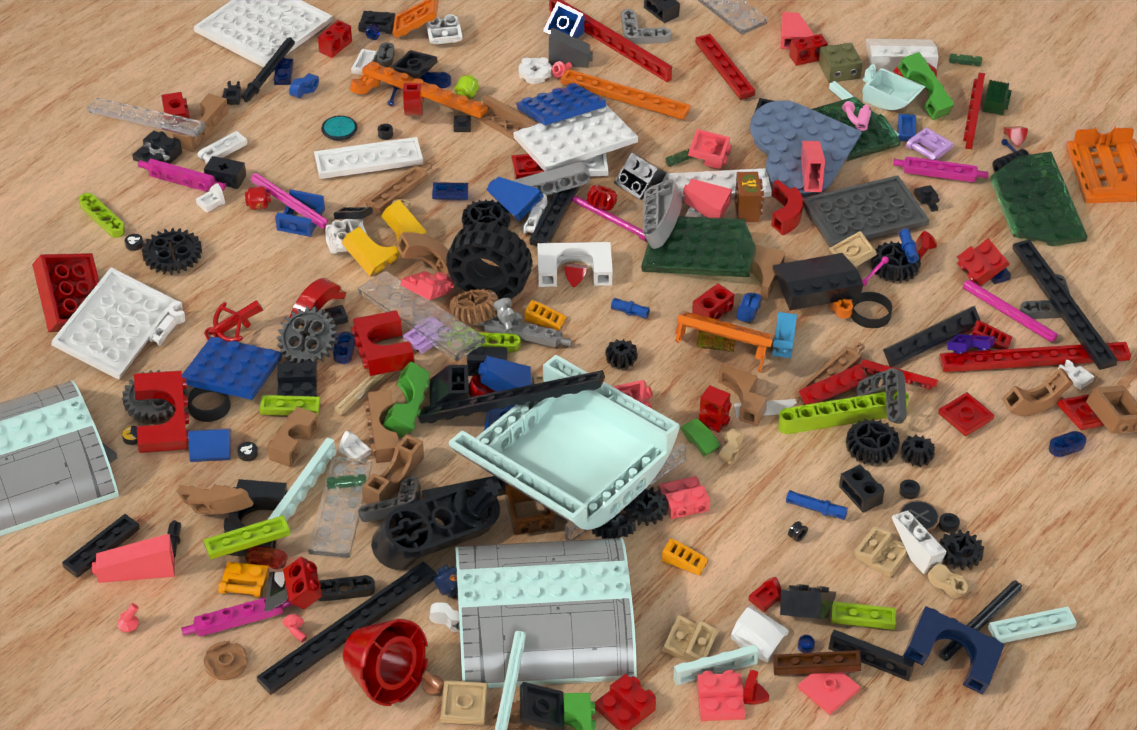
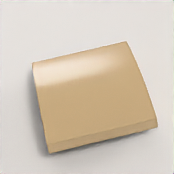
M876 526L871 529L854 551V555L859 560L890 578L908 556L902 542L893 539L891 532Z
M677 615L661 651L689 662L699 660L702 657L708 656L719 630L701 620L696 624Z

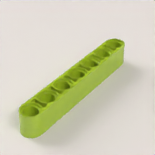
M898 391L894 394V400L897 399ZM886 392L782 409L779 413L778 430L783 434H793L854 424L858 420L863 422L865 418L868 421H871L873 418L874 420L887 418ZM906 392V408H908L909 394Z

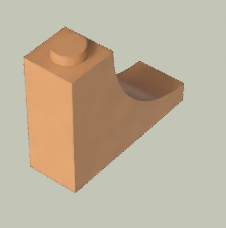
M744 241L741 248L738 247L736 250L737 266L750 271L756 276L761 284L762 300L767 301L777 281L772 267L773 265L785 262V252Z

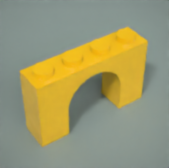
M400 200L388 206L381 216L395 232L397 242L402 233L413 232L423 235L427 233ZM360 226L348 233L342 241V245L369 276L375 272L376 274L380 273L386 264H393L400 255L396 245L382 247L375 244Z

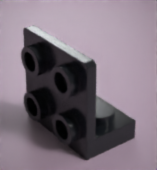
M470 346L469 355H467L468 376H475L476 374L481 376L478 373L480 364L484 363L487 356L507 361V347Z

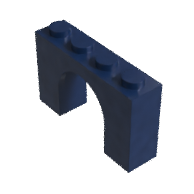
M925 606L917 620L903 657L923 666L932 650L934 642L942 639L953 640L965 648L970 658V666L963 686L983 695L990 685L1005 644L994 637H989L973 627L960 623L955 618H950L939 613L936 609Z

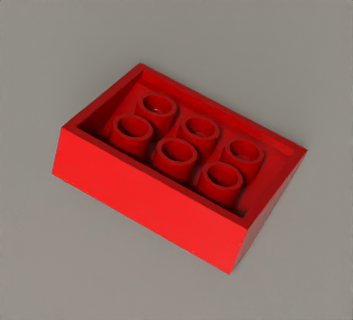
M93 253L40 254L33 262L32 266L48 332H59L99 283Z

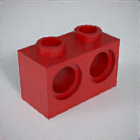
M337 20L318 36L319 53L333 58L352 42L351 25Z
M822 34L791 40L789 56L796 66L819 61L820 47L828 46V43Z
M717 283L693 301L692 313L719 320L722 315L733 309L735 294Z
M711 385L700 397L699 420L707 428L720 433L722 428L727 427L730 422L731 394Z
M299 557L283 569L289 603L304 610L322 597L317 566L314 562Z

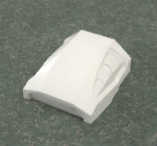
M453 14L446 15L444 19L436 17L433 21L425 23L430 44L454 43L462 40L458 17Z
M363 219L335 220L332 224L326 225V243L331 253L347 252L348 250L342 245V241L348 233L360 226L366 233Z
M751 605L745 609L736 622L731 633V640L735 641L739 647L756 645L759 651L758 658L768 663L784 636L788 635V630Z

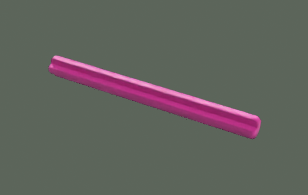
M254 173L251 176V182L257 186H264L272 196L305 218L312 219V222L320 228L324 229L328 225L326 218L260 174Z
M970 280L965 281L963 285L964 290L1047 341L1054 342L1058 334L974 282Z

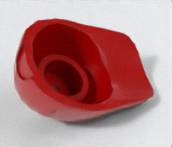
M478 374L470 380V397L496 392L482 384L481 377Z

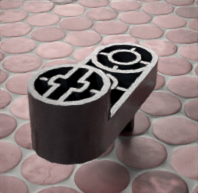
M488 479L483 485L467 484L396 508L389 513L372 537L371 547L374 556L387 568L395 570L406 569L417 558L485 534L500 516V505L496 497L499 495L498 491L501 489V485L499 482L494 483L492 479ZM435 518L440 519L444 526L440 525Z

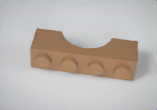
M208 93L200 102L202 118L190 123H181L172 133L173 137L180 140L182 149L193 152L203 139L209 135L211 130L218 125L220 120L227 115L228 106L226 98Z
M391 390L368 392V400H365L366 412H370L367 415V425L372 426V429H368L369 440L374 441V443L370 444L371 456L375 455L376 463L391 462L395 447L399 443L397 432L389 431L382 426L387 412L393 407Z
M408 434L402 438L395 447L393 458L387 469L381 475L373 473L363 484L364 503L388 500L400 487L401 481L407 478L424 458L423 441Z

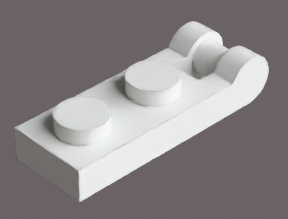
M235 131L201 149L198 152V157L202 161L205 160L207 164L212 156L223 158L246 146L247 139Z

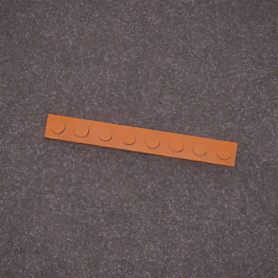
M370 62L362 69V74L403 89L404 83H421L422 97L474 117L481 118L488 112V106L479 101H473L466 96L455 94L451 90H444L435 84L423 82L422 79L410 77L408 74L397 72L393 68L381 66L377 62Z
M567 69L561 77V84L569 85L576 83L594 94L684 120L691 110V105L574 70Z

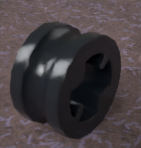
M390 124L378 126V137L380 139L389 140L393 137V127Z
M797 521L789 529L788 536L794 537V541L799 542L807 534L808 527L802 526V523Z

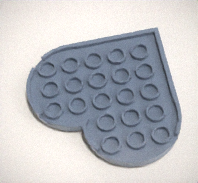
M790 100L773 101L764 104L753 114L750 123V134L754 139V144L761 151L768 154L766 172L770 177L771 183L773 184L774 181L780 180L789 189L796 187L802 197L815 193L818 195L830 187L862 134V131ZM802 141H820L825 158L822 192H804L801 164Z

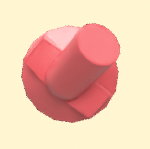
M561 61L556 62L552 67V75L556 78L562 77L567 69L572 68V64L570 62L566 64Z
M132 603L126 612L120 614L117 625L121 631L131 632L139 626V620L134 615L139 609L136 604Z
M290 614L283 619V625L289 629L295 638L303 643L307 639V635L298 629L304 624L303 618L297 614Z

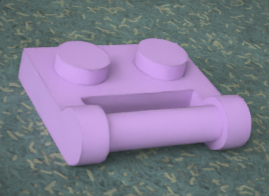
M926 127L909 139L906 147L910 150L914 149L930 160H939L941 156L953 148V143ZM917 143H920V144H922L923 146L927 147L928 149L932 150L933 153H932L931 151L927 150L926 148L922 147L921 145L917 144Z

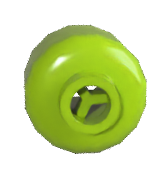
M471 75L462 76L454 87L456 94L466 96L472 100L479 90L478 80Z

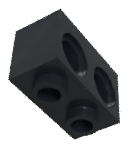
M861 464L841 473L840 489L862 513L883 503L885 492L883 486L877 483L870 472L865 470Z

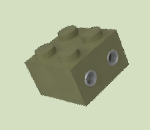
M852 43L820 47L819 65L829 83L861 78L863 62Z

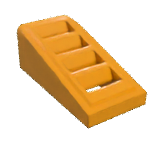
M534 300L530 301L525 310L526 322L560 331L566 321L565 315Z
M672 538L669 539L662 552V562L699 576L708 562V558ZM695 561H698L697 566L693 565Z

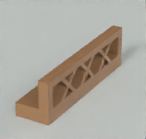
M489 95L483 98V104L488 106L487 113L491 116L474 117L516 141L514 139L515 131H509L507 128H514L519 131L538 124ZM494 121H502L503 123L497 124Z

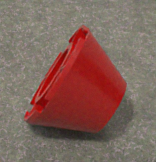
M395 619L358 628L349 636L343 650V662L370 700L382 706H392L396 702L402 703L409 698L421 683L428 663V659L425 658V647H428V642L420 626L406 619Z

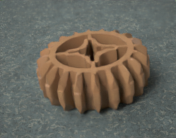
M485 288L482 290L471 289L470 291H464V293H459L458 296L453 297V300L450 301V315H452L455 322L458 324L463 323V325L486 322V320H491L492 317L497 316V310L494 309L493 303L499 300L496 292L486 290Z

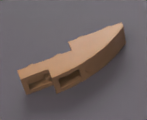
M214 484L211 490L180 485L176 490L184 503L190 505L194 512L199 514L231 513L246 509L254 504L246 490L231 488L227 485Z

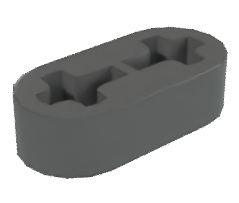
M385 42L380 45L377 54V63L384 67L392 65L395 55L392 43Z

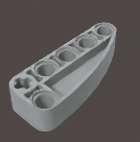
M673 179L654 185L644 192L643 234L652 249L659 248L666 242L675 227L681 210L682 193Z

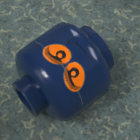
M447 564L437 569L438 574L433 580L440 594L447 595L448 597L457 594V567L449 568Z

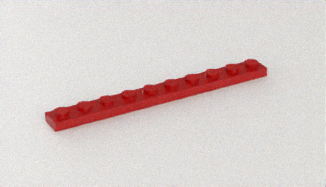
M549 0V11H553L558 1L584 14L585 33L665 82L672 80V66L567 2L563 0Z
M1127 342L1106 343L1118 361H1130L1131 353ZM1082 345L968 351L961 354L952 352L940 353L939 356L943 372L1065 365L1066 360H1070L1073 364L1094 363Z

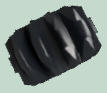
M616 339L615 342H610L605 350L607 363L611 364L612 368L618 367L619 370L634 366L638 358L636 345L632 344L631 341L626 342L624 339L622 341Z
M916 434L913 437L908 436L902 443V458H905V463L911 462L912 467L915 464L920 468L923 464L928 466L930 461L934 459L935 444L931 442V438L925 439L924 435L918 437Z

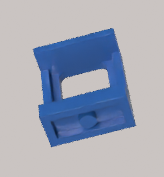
M290 189L289 194L309 208L314 209L315 212L322 216L325 211L324 196ZM286 206L283 213L278 212L275 216L278 231L311 237L317 226L312 222V219L294 216L295 210L289 206Z

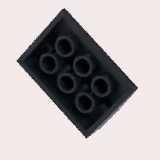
M843 253L782 263L772 267L790 311L838 302L839 300L843 301V299L860 298L863 288L862 279L858 270Z

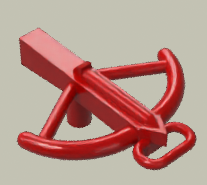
M256 300L235 312L226 308L227 303L223 302L214 314L213 327L207 328L204 332L207 341L209 340L207 332L209 335H214V337H219L228 342L242 341L243 337L239 336L241 323L245 328L250 327L251 323L248 318L263 311L261 304ZM222 310L230 314H233L227 319L218 323V319ZM237 325L235 337H227L223 334Z

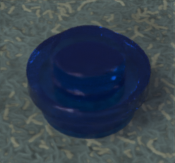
M377 24L367 26V38L371 40L379 38L380 29Z

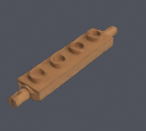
M427 162L422 167L413 166L366 200V206L372 207L374 212L380 214L393 201L402 198L428 179L427 171L432 169V164Z
M859 342L854 348L846 346L802 384L799 391L854 367L861 361L862 355L860 352L865 349L864 344ZM801 396L796 397V402L801 405L803 403Z

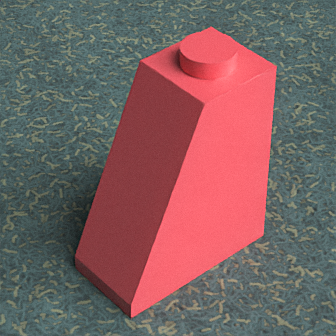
M782 12L781 49H790L791 40L814 35L799 13Z
M802 141L801 164L804 192H822L825 158L820 141Z
M691 178L689 184L685 185L683 189V195H685L684 203L713 222L720 223L731 203L732 189Z

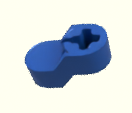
M308 73L304 78L295 79L289 88L290 96L301 98L304 94L313 93L318 87L319 77Z
M746 293L740 306H738L736 318L744 322L753 321L761 306L762 296L757 293Z

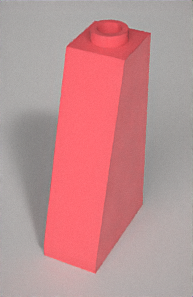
M170 534L96 553V562L92 563L93 575H97L98 583L175 577V559Z

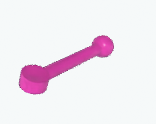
M884 256L876 268L865 279H862L863 286L867 285V281L883 264L889 262L888 257Z

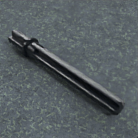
M291 37L283 42L256 78L248 83V88L241 95L244 102L250 101L255 94L259 93L261 86L294 46L295 41Z

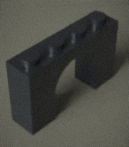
M238 479L237 487L233 488L246 490L254 504L246 509L228 513V518L224 520V533L246 527L241 521L247 514L253 511H274L288 492L287 483ZM273 540L227 555L273 559L277 541Z

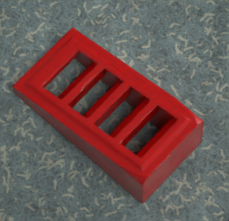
M979 320L976 321L972 335L994 336L997 338L992 348L1009 349L1012 336Z

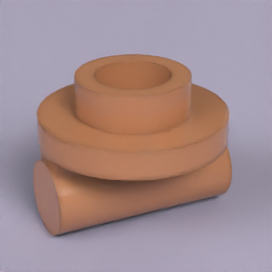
M426 671L422 676L424 679L422 683L423 690L430 695L439 694L444 687L443 679Z

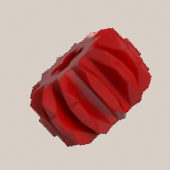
M593 185L587 193L586 201L589 205L599 210H612L617 202V194L611 188Z

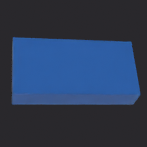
M898 114V141L908 142L909 139L916 135V115Z

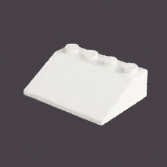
M866 39L869 66L871 64L876 66V72L881 68L893 72L899 66L902 58L920 52L926 62L937 69L938 51L937 46L932 40Z

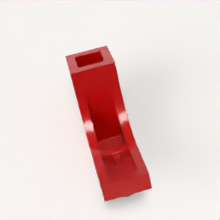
M404 83L403 105L405 116H423L424 97H422L421 83Z
M776 180L773 182L772 196L784 207L773 212L771 226L783 236L794 230L800 223L803 198L796 187L789 189L780 180Z
M320 278L312 282L301 293L292 311L298 314V308H300L304 312L306 306L310 310L316 307L319 311L329 300L344 299L347 292L341 290L340 285L326 278Z

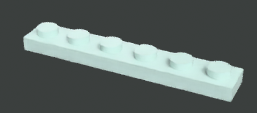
M326 438L268 520L284 515L287 522L289 517L294 515L299 503L304 501L309 489L314 487L319 475L324 473L329 461L334 459L336 449L333 439Z

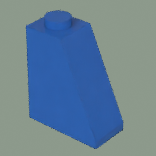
M502 177L492 180L486 189L519 222L544 197L537 188Z
M487 356L484 363H481L478 373L481 374V383L496 392L531 385V366Z

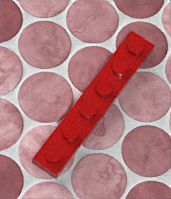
M711 34L696 37L695 43L737 97L742 100L755 96L756 90Z
M979 72L978 79H974L969 105L970 110H968L966 131L963 141L966 142L965 149L972 150L985 73Z

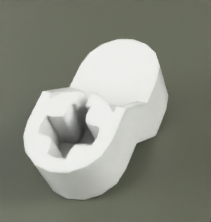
M439 602L431 605L429 619L433 623L445 624L451 632H460L459 611H454L448 603Z

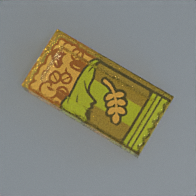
M699 330L696 348L734 352L736 340Z

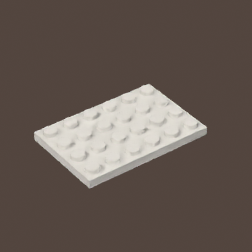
M607 105L606 107L544 126L538 123L514 132V139L544 171L567 166L638 142V136Z
M111 267L54 337L51 345L119 380L147 344L151 332L169 315V304L177 300Z

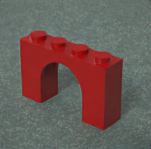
M397 310L353 319L354 326L351 327V334L355 340L356 348H358L359 357L362 359L363 368L368 370L370 376L403 370L410 362L415 363L414 352L409 341L392 345L374 344L380 340L403 336L401 319Z
M182 370L134 374L136 400L163 399L171 403L176 410L173 417L164 424L137 426L139 453L187 450V442H189L188 431L190 430H186L185 424H189V413H184V407H188L187 395H183V389H187L186 378H182Z

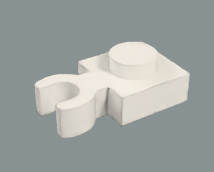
M1066 360L1065 367L1061 364L1059 365V368L1064 369L1073 381L1072 385L1079 390H1082L1094 380V375L1081 366L1075 368L1070 360Z

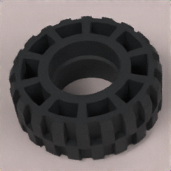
M479 222L476 225H468L457 233L447 253L446 265L451 279L456 282L460 289L470 291L471 289L482 290L485 288L486 290L496 292L500 300L502 298L511 299L521 293L531 273L533 260L526 243L515 232H511L508 228L498 226L495 223L485 224V222ZM482 259L492 261L498 266L490 265L484 262Z

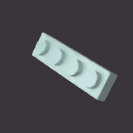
M1068 606L990 622L988 629L992 637L1002 643L1073 629L1076 628L1077 622Z
M756 645L744 646L740 649L722 652L718 655L702 657L692 662L680 663L674 666L673 680L677 686L696 681L697 675H701L704 671L722 674L727 670L734 671L756 665L759 654Z

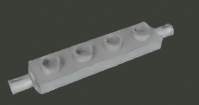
M497 316L492 317L491 320H486V322L474 324L484 326V331L516 334L521 340L554 348L560 345L571 348L573 341L572 339L562 338L561 331L515 320L511 322L513 330L507 332L504 324Z

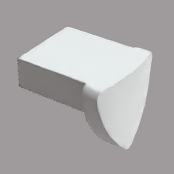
M218 183L213 185L209 192L196 198V204L207 213L225 204L224 195Z
M345 431L339 445V452L347 456L354 464L361 462L371 455V449L353 432Z

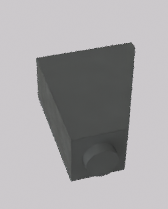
M551 28L549 35L550 65L561 61L564 64L570 62L572 67L588 68L589 61L592 62L593 60L590 44L555 28Z

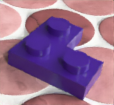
M957 334L947 342V350H953L954 353L958 354L965 353L970 347H977V350H988L995 344V337Z

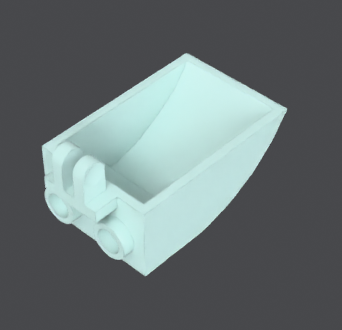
M871 64L866 69L865 77L863 78V81L867 83L862 89V101L881 109L897 110L907 106L925 86L883 68L876 72V66Z

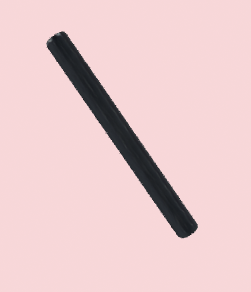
M1017 580L1012 581L967 626L979 631L1021 591L1022 584L1018 583ZM950 640L939 651V657L944 661H948L963 646Z

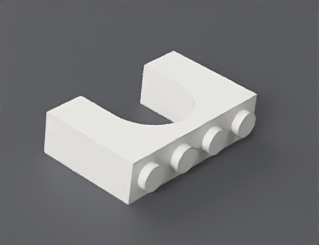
M610 242L537 243L539 287H557V269L569 261H579L589 265L593 271L594 286H612L613 271Z

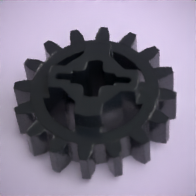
M651 487L650 490L645 488L624 508V511H626V516L631 515L632 518H635L638 521V525L642 522H645L646 526L649 525V522L655 525L657 524V519L662 521L663 515H667L668 501H666L665 495H661L660 490L655 492L654 487Z
M617 514L607 523L592 529V534H595V537L601 536L602 539L628 537V534H634V531H636V521L631 515Z
M961 529L958 530V533H955L953 530L950 531V535L945 533L939 543L947 551L944 559H946L945 564H953V569L960 566L961 570H964L965 566L970 570L973 565L978 566L984 554V546H981L982 540H976V534L970 536V531H967L965 534L962 533Z

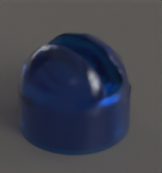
M808 634L800 636L797 644L798 650L802 653H811L815 647L814 638Z

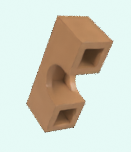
M296 407L293 413L288 415L284 425L279 427L273 440L269 441L267 445L269 460L291 467L300 454L299 441L296 438H305L307 440L312 438L319 428L318 414Z

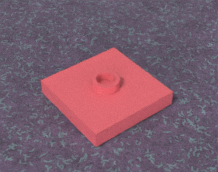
M843 672L813 673L798 684V689L831 715L860 691V686Z

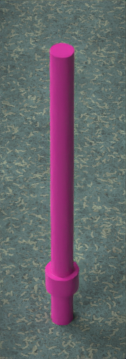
M578 196L573 197L574 203L638 235L641 240L647 242L642 229L603 209L594 208L586 200Z

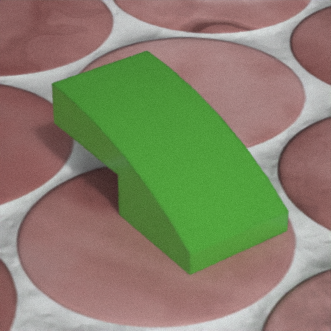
M697 418L680 427L689 443L694 442L703 457L721 447L716 437Z

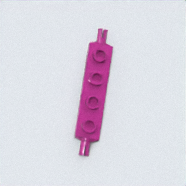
M908 156L905 160L894 158L893 166L903 167L904 173L965 182H975L977 177L988 178L987 171H980L974 165Z
M150 159L148 162L142 160L138 162V167L147 169L149 176L205 192H209L210 188L217 183L222 191L226 188L225 183L217 182L214 176L154 159Z
M266 597L194 617L192 625L181 627L182 634L185 636L196 633L201 637L283 614V608L293 606V604L289 603L287 598L285 602L271 611H264Z

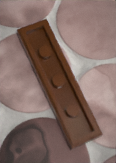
M860 650L773 655L774 675L861 671Z

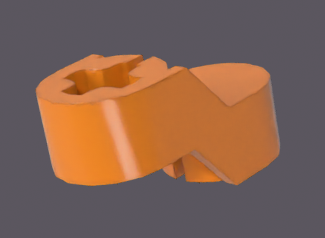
M363 74L359 79H352L350 91L356 94H366L372 87H379L381 80Z
M843 299V301L839 300L838 302L828 304L830 311H834L839 318L846 319L852 315L853 303L851 299Z

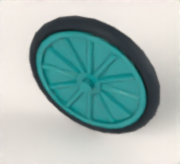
M339 115L325 120L321 131L329 139L345 140L352 137L357 132L358 127L352 118Z

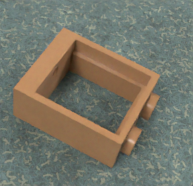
M1124 385L1094 387L1086 403L1111 434L1137 432V401ZM1113 405H1118L1125 416H1121Z

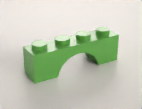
M920 52L902 58L898 69L904 78L925 86L928 100L924 108L931 119L934 120L949 114L954 106L953 100L948 96L943 85L940 84L935 73L930 69Z
M410 362L401 371L397 386L404 393L406 404L396 403L387 412L383 423L385 429L397 432V435L401 438L413 431L416 425L414 420L420 413L419 405L425 398L423 393L430 383L428 381L430 372L413 362Z
M564 693V724L576 730H596V720H591V715H595V702H591L590 693Z

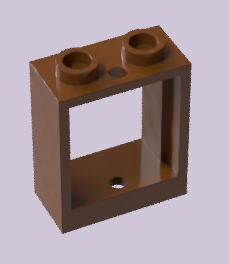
M505 485V499L514 535L554 529V512L544 507L545 515L517 519L514 503L533 501V499L512 486Z

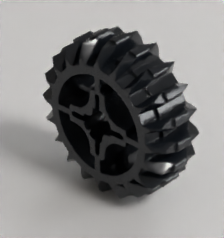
M487 199L485 201L478 200V202L472 201V204L467 205L466 209L463 210L462 224L464 227V225H476L479 222H485V224L495 223L498 226L508 228L510 222L509 211L499 202H494L493 199L491 201H487Z
M891 241L889 244L884 242L883 245H878V248L875 249L877 255L871 258L872 270L876 268L884 256L889 258V262L883 264L875 273L879 275L880 279L885 278L886 282L891 280L893 283L895 281L902 283L903 280L908 282L909 279H914V276L918 274L921 266L920 254H918L919 260L917 262L909 263L899 241L897 243Z
M866 418L863 422L858 420L856 424H852V427L847 432V451L850 452L851 457H856V461L862 460L864 464L871 463L872 466L874 463H877L879 466L882 462L887 464L898 453L900 444L898 432H895L894 427H889V423H882V420L875 421L874 418L871 421H868Z

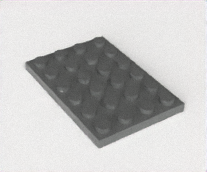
M899 175L803 198V207L829 247L838 244L859 231L862 232L867 240L899 233L900 230L905 228L911 230L929 225V218Z

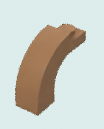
M406 232L401 234L396 247L403 259L416 258L430 264L436 273L443 272L451 278L446 265V256L449 250L443 244L419 233Z
M1059 368L1042 385L1029 390L1014 386L1001 399L1011 413L1019 416H1031L1047 411L1057 405L1060 399H1064L1062 394L1073 384V381L1064 369Z

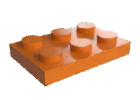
M424 0L396 15L392 33L395 38L405 36L409 31L420 28L428 21H433L437 17L439 0Z

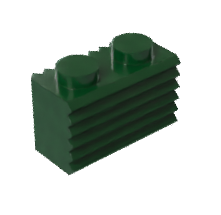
M989 80L983 112L1003 115L1004 110H1008L1012 92L1009 89V83Z

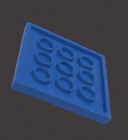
M576 83L567 85L566 88H555L549 93H539L533 98H523L516 105L518 110L545 126L606 107V100Z
M210 337L183 372L182 378H186L187 386L253 400L282 359V353L273 349L256 347L255 345H247L237 341L228 342L219 337Z

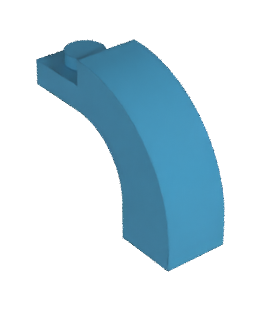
M778 312L772 356L792 357L797 314Z

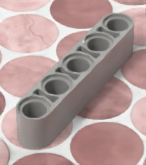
M577 162L513 181L537 188L541 193L549 195L587 184L590 181V173L587 164Z

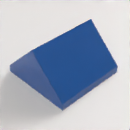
M557 1L543 31L550 34L551 28H555L572 37L579 38L584 34V14Z
M231 428L188 431L190 462L230 460Z

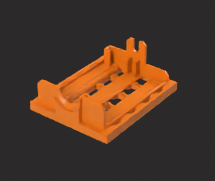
M1115 126L1107 134L1098 133L1096 127L1094 129H1078L1075 132L1074 141H1067L1066 148L1085 203L1137 202V143L1135 139H1132L1134 134L1133 128H1116ZM1110 147H1114L1116 151L1111 152ZM1089 148H1096L1097 152L1090 153ZM1113 157H1118L1119 160H1120V163H1119V162L1115 163ZM1093 158H1099L1101 163L1094 164ZM1117 168H1122L1124 174L1119 173ZM1096 169H1102L1105 175H1098ZM1106 180L1109 186L1102 187L1101 181Z
M687 311L678 314V324L675 332L677 334L675 342L677 343L682 341L686 328L690 327L757 345L755 358L761 359L758 372H761L767 349L772 346L775 335Z

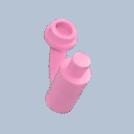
M850 101L845 102L842 110L847 113L849 120L856 125L858 130H867L871 116L870 106L864 105L860 109L858 117H856L853 113L855 111L854 103Z

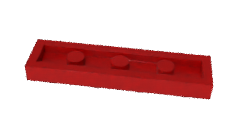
M862 359L861 366L865 368V372L876 374V371L883 372L894 368ZM898 369L903 371L905 383L913 385L914 381L921 383L920 387L930 390L932 386L937 387L938 379Z
M858 364L807 386L798 392L805 405L820 403L856 388L858 383L867 378L862 366Z

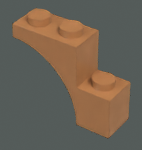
M721 365L718 383L727 386L739 397L741 401L739 420L758 426L766 412L767 397L755 394L758 376Z

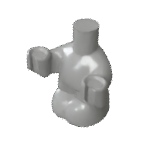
M502 298L493 303L494 309L497 310V317L504 324L506 331H512L513 326L511 322L514 320L520 321L522 317L518 312L514 313V310L510 308L512 306L511 299Z

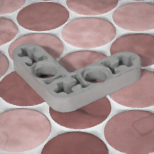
M631 9L622 11L623 36L634 44L670 42V29L638 28L635 11Z

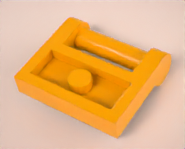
M227 561L222 581L219 583V593L248 594L261 598L268 577L269 567Z

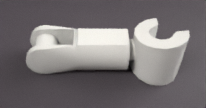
M543 194L544 197L541 199V202H538L531 209L524 225V234H533L548 207L545 194Z
M174 301L169 304V315L151 332L149 336L150 342L155 341L157 345L161 346L175 326L185 322V312H183L181 301Z

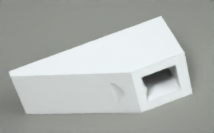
M908 510L892 516L910 560L923 574L928 573L935 565L942 563L947 551Z

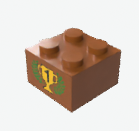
M737 172L734 199L738 222H759L760 215H763V204H761V201H764V191H761L763 183L762 179H759L758 172Z

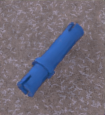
M789 490L786 497V503L822 513L823 516L829 515L845 520L848 512V507L833 504L830 500H819Z

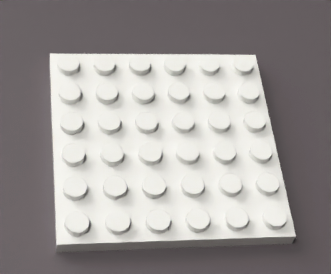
M231 0L195 25L194 32L264 67L287 38L291 37L295 41L294 46L287 53L289 54L333 22V16L302 0Z

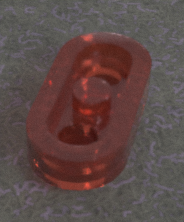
M254 546L248 548L245 559L249 564L281 569L286 566L288 555L279 549Z

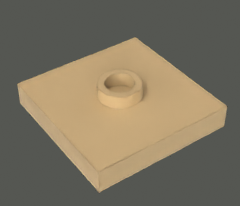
M861 231L829 248L831 254L843 253L855 267L877 255L875 249Z
M444 680L440 723L485 725L488 683Z

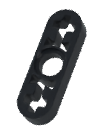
M368 575L320 580V589H325V592H321L322 597L318 600L332 601L368 597L375 592V581ZM343 585H347L350 587V589L347 591L339 590V588Z

